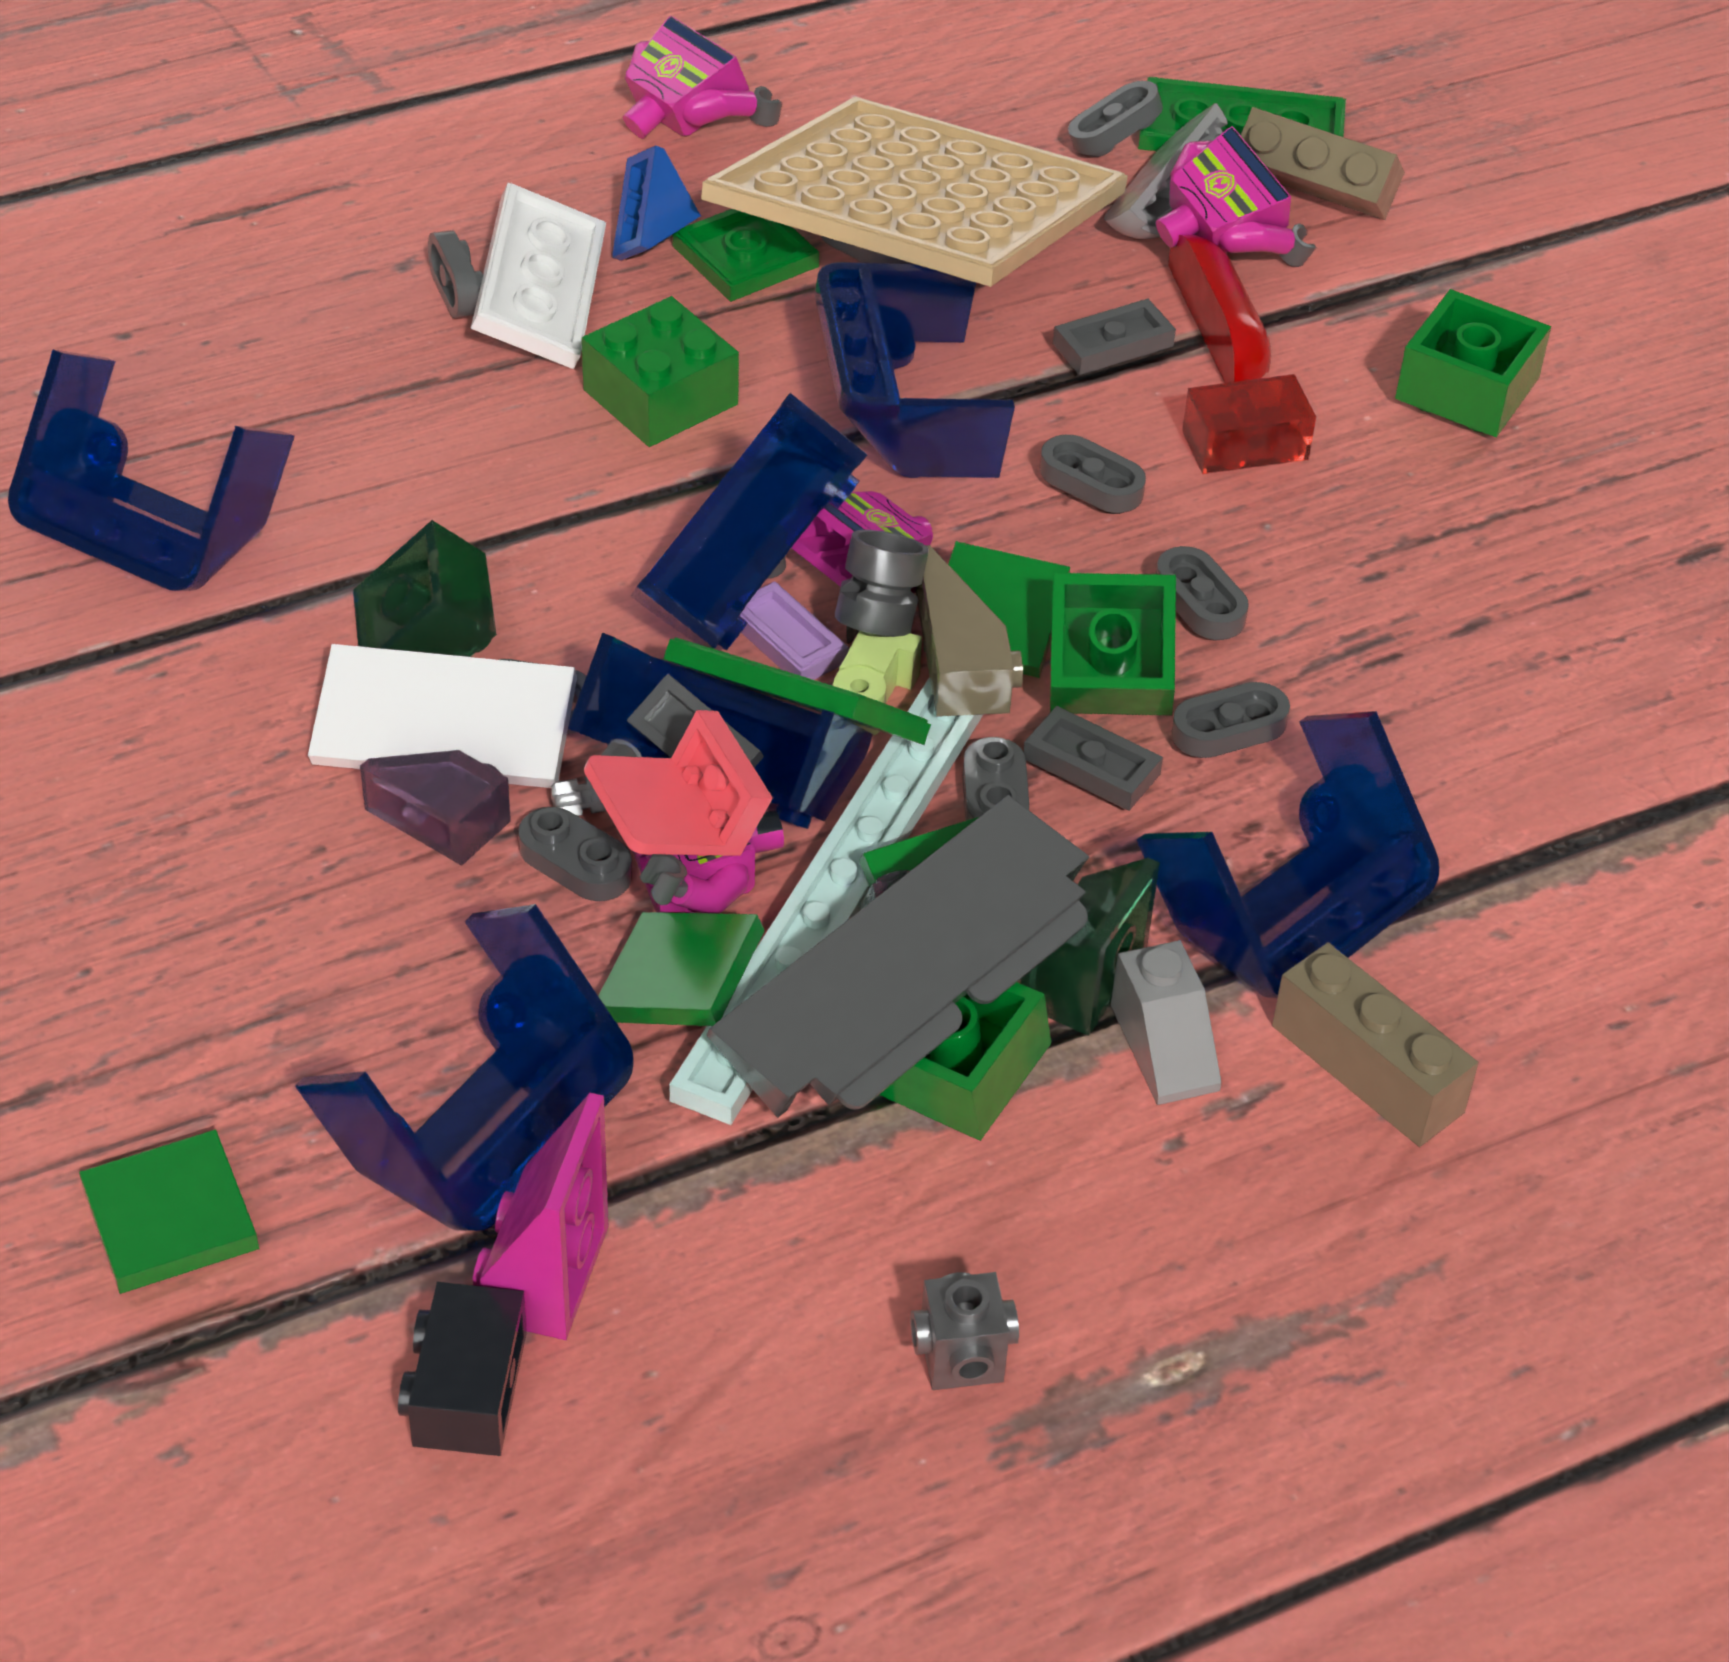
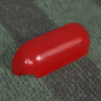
M1179 235L1177 245L1170 248L1168 266L1231 397L1248 394L1254 390V383L1270 370L1271 345L1267 331L1227 254L1218 245L1206 238L1196 235Z

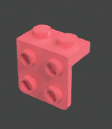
M697 710L671 758L593 755L589 757L584 767L585 775L626 845L632 851L639 854L741 856L773 799L718 711Z

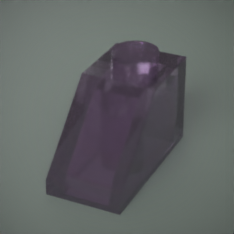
M460 750L368 758L360 765L365 810L461 866L511 822L508 777L503 775L493 765L481 763Z

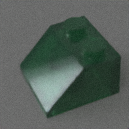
M433 520L426 524L353 589L359 647L471 657L475 653L483 651L489 645L492 638L497 635L486 553Z
M1145 858L1083 876L1077 885L1087 891L1080 901L1088 915L1085 926L1025 975L1020 982L1022 985L1045 994L1048 1018L1085 1035H1090L1111 1004L1118 953L1146 948L1148 945L1160 862Z

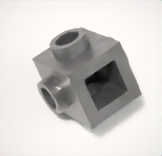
M957 1272L942 1278L924 1280L922 1310L911 1311L910 1324L914 1351L916 1355L925 1354L932 1390L1004 1382L1008 1344L1018 1343L1019 1323L1014 1301H1002L996 1272L973 1275Z

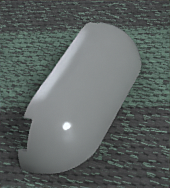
M1217 103L1184 125L1152 156L1126 188L1125 193L1116 200L1106 213L1104 220L1110 227L1131 238L1153 239L1160 237L1155 222L1172 211L1169 204L1170 174L1184 145L1193 141L1214 140L1217 134L1223 133L1221 128L1228 124Z

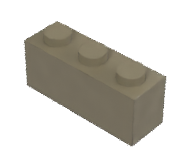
M1254 107L1251 109L1241 137L1282 186L1383 220L1387 217L1405 173L1396 154Z
M1329 942L1282 974L1272 1026L1418 1147L1424 1145L1465 1113L1479 1062Z

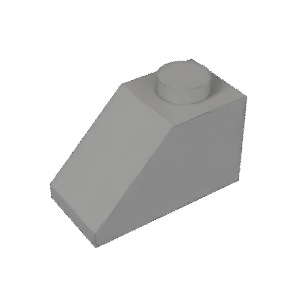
M1181 940L1118 953L1111 1007L1156 1104L1161 1105L1220 1091L1222 1082L1205 989Z

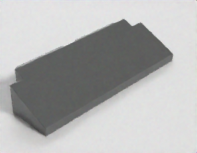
M1007 795L709 1028L707 1036L777 1118L789 1109L797 1093L809 1084L812 1085L828 1105L838 1099L847 1108L860 1109L958 1030L962 1023V1014L955 1004L966 994L973 1001L980 1004H989L995 1001L1082 930L1087 922L1088 915L1080 901L1087 891L1073 882V880L1090 856L1011 796Z

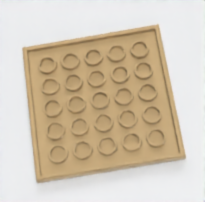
M853 97L707 178L702 184L701 200L991 287L1124 194L1128 175L873 101Z

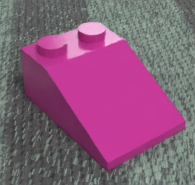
M589 1093L525 1166L515 1193L506 1191L503 1194L496 1215L495 1230L498 1235L492 1249L482 1248L475 1264L473 1286L524 1291L527 1332L567 1340L609 1227L603 1095Z

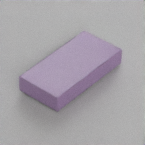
M775 581L728 605V621L781 670L815 680L840 667L848 653L849 647Z

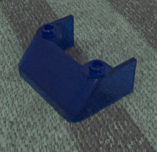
M851 262L827 264L818 272L815 300L840 410L883 460L902 476L909 478H999L1015 409L1013 400L900 398L894 369L904 367L913 360L916 347L915 342L964 343L976 282L917 264Z
M53 349L9 488L8 505L12 516L18 523L31 530L168 590L194 591L201 588L264 528L295 436L282 431L235 426L208 512L122 475L128 456L126 435L116 423L99 416L116 361L106 357Z
M789 393L772 418L647 576L637 585L631 597L694 643L713 649L719 645L724 650H727L748 624L740 616L747 603L829 502L836 509L843 504L860 482L851 473L862 463L867 454L793 394Z
M601 634L568 726L569 730L604 743L607 746L615 739L625 740L635 746L642 757L668 758L631 727L627 719L661 680L669 674L712 711H718L725 722L762 752L764 757L754 769L772 795L773 799L770 803L777 805L775 811L778 813L780 820L809 829L812 818L825 822L864 761L873 737L872 733L834 712L823 709L821 714L800 708L650 656L611 635Z
M1377 711L1306 716L1299 721L1323 776L1306 790L1299 806V820L1309 846L1242 897L1213 832L1145 833L1136 840L1177 930L1264 997L1278 998L1282 974L1328 942L1349 958L1428 896L1437 884L1440 869L1437 852Z
M536 904L473 913L464 921L501 974L485 990L479 1003L481 1028L496 1051L415 1133L405 1119L392 1109L366 1071L303 1077L295 1085L306 1103L358 1173L452 1230L480 1231L493 1226L496 1222V1215L503 1194L506 1191L515 1193L525 1166L589 1093L603 1095L605 1108L628 1083L633 1071L634 1057L628 1039Z

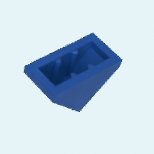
M655 145L627 158L612 258L622 261L646 251L701 216L664 148Z

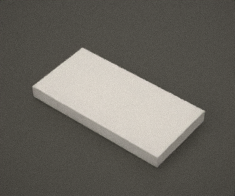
M507 183L499 204L471 329L574 369L581 356V337L585 336L606 222L512 183Z
M332 644L308 757L313 765L551 788L552 784L559 781L577 681L575 667Z

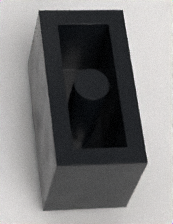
M445 1282L436 1283L431 1309H420L415 1321L413 1352L420 1354L416 1372H404L399 1390L398 1413L400 1416L409 1417L413 1447L501 1456L527 1335L524 1291Z

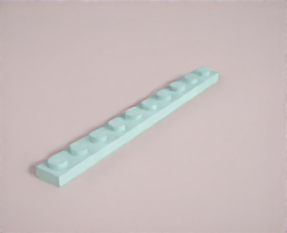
M929 677L908 710L911 714L927 719V723L931 724L925 745L892 735L757 946L722 1018L867 905L873 894L859 863L862 854L906 840L984 714L936 717ZM706 1026L669 1084L670 1102L732 1125L753 1089L708 1038L707 1032L712 1026Z

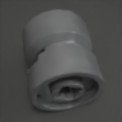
M857 530L852 532L845 569L852 574V578L841 582L835 618L850 628L866 633L893 637L910 634L918 598L911 592V588L922 584L929 548L912 538L878 530Z

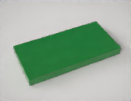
M1147 77V81L1153 82L1158 88L1163 103V110L1152 125L1140 130L1138 149L1158 151L1178 130L1215 103L1222 110L1228 123L1221 128L1222 132L1233 126L1241 136L1251 109L1254 107L1344 137L1346 99L1343 97Z
M677 637L674 640H669L663 658L669 662L738 687L925 745L931 724L927 723V719L864 695Z

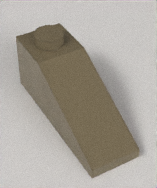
M925 545L929 548L922 584L916 586L915 593L918 598L917 605L936 717L1010 713L1012 688L1022 687L1023 682L1021 652L1019 650H1010L1005 624L930 545Z

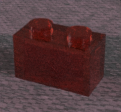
M1295 374L1188 388L1182 432L1202 474L1309 460L1316 415Z

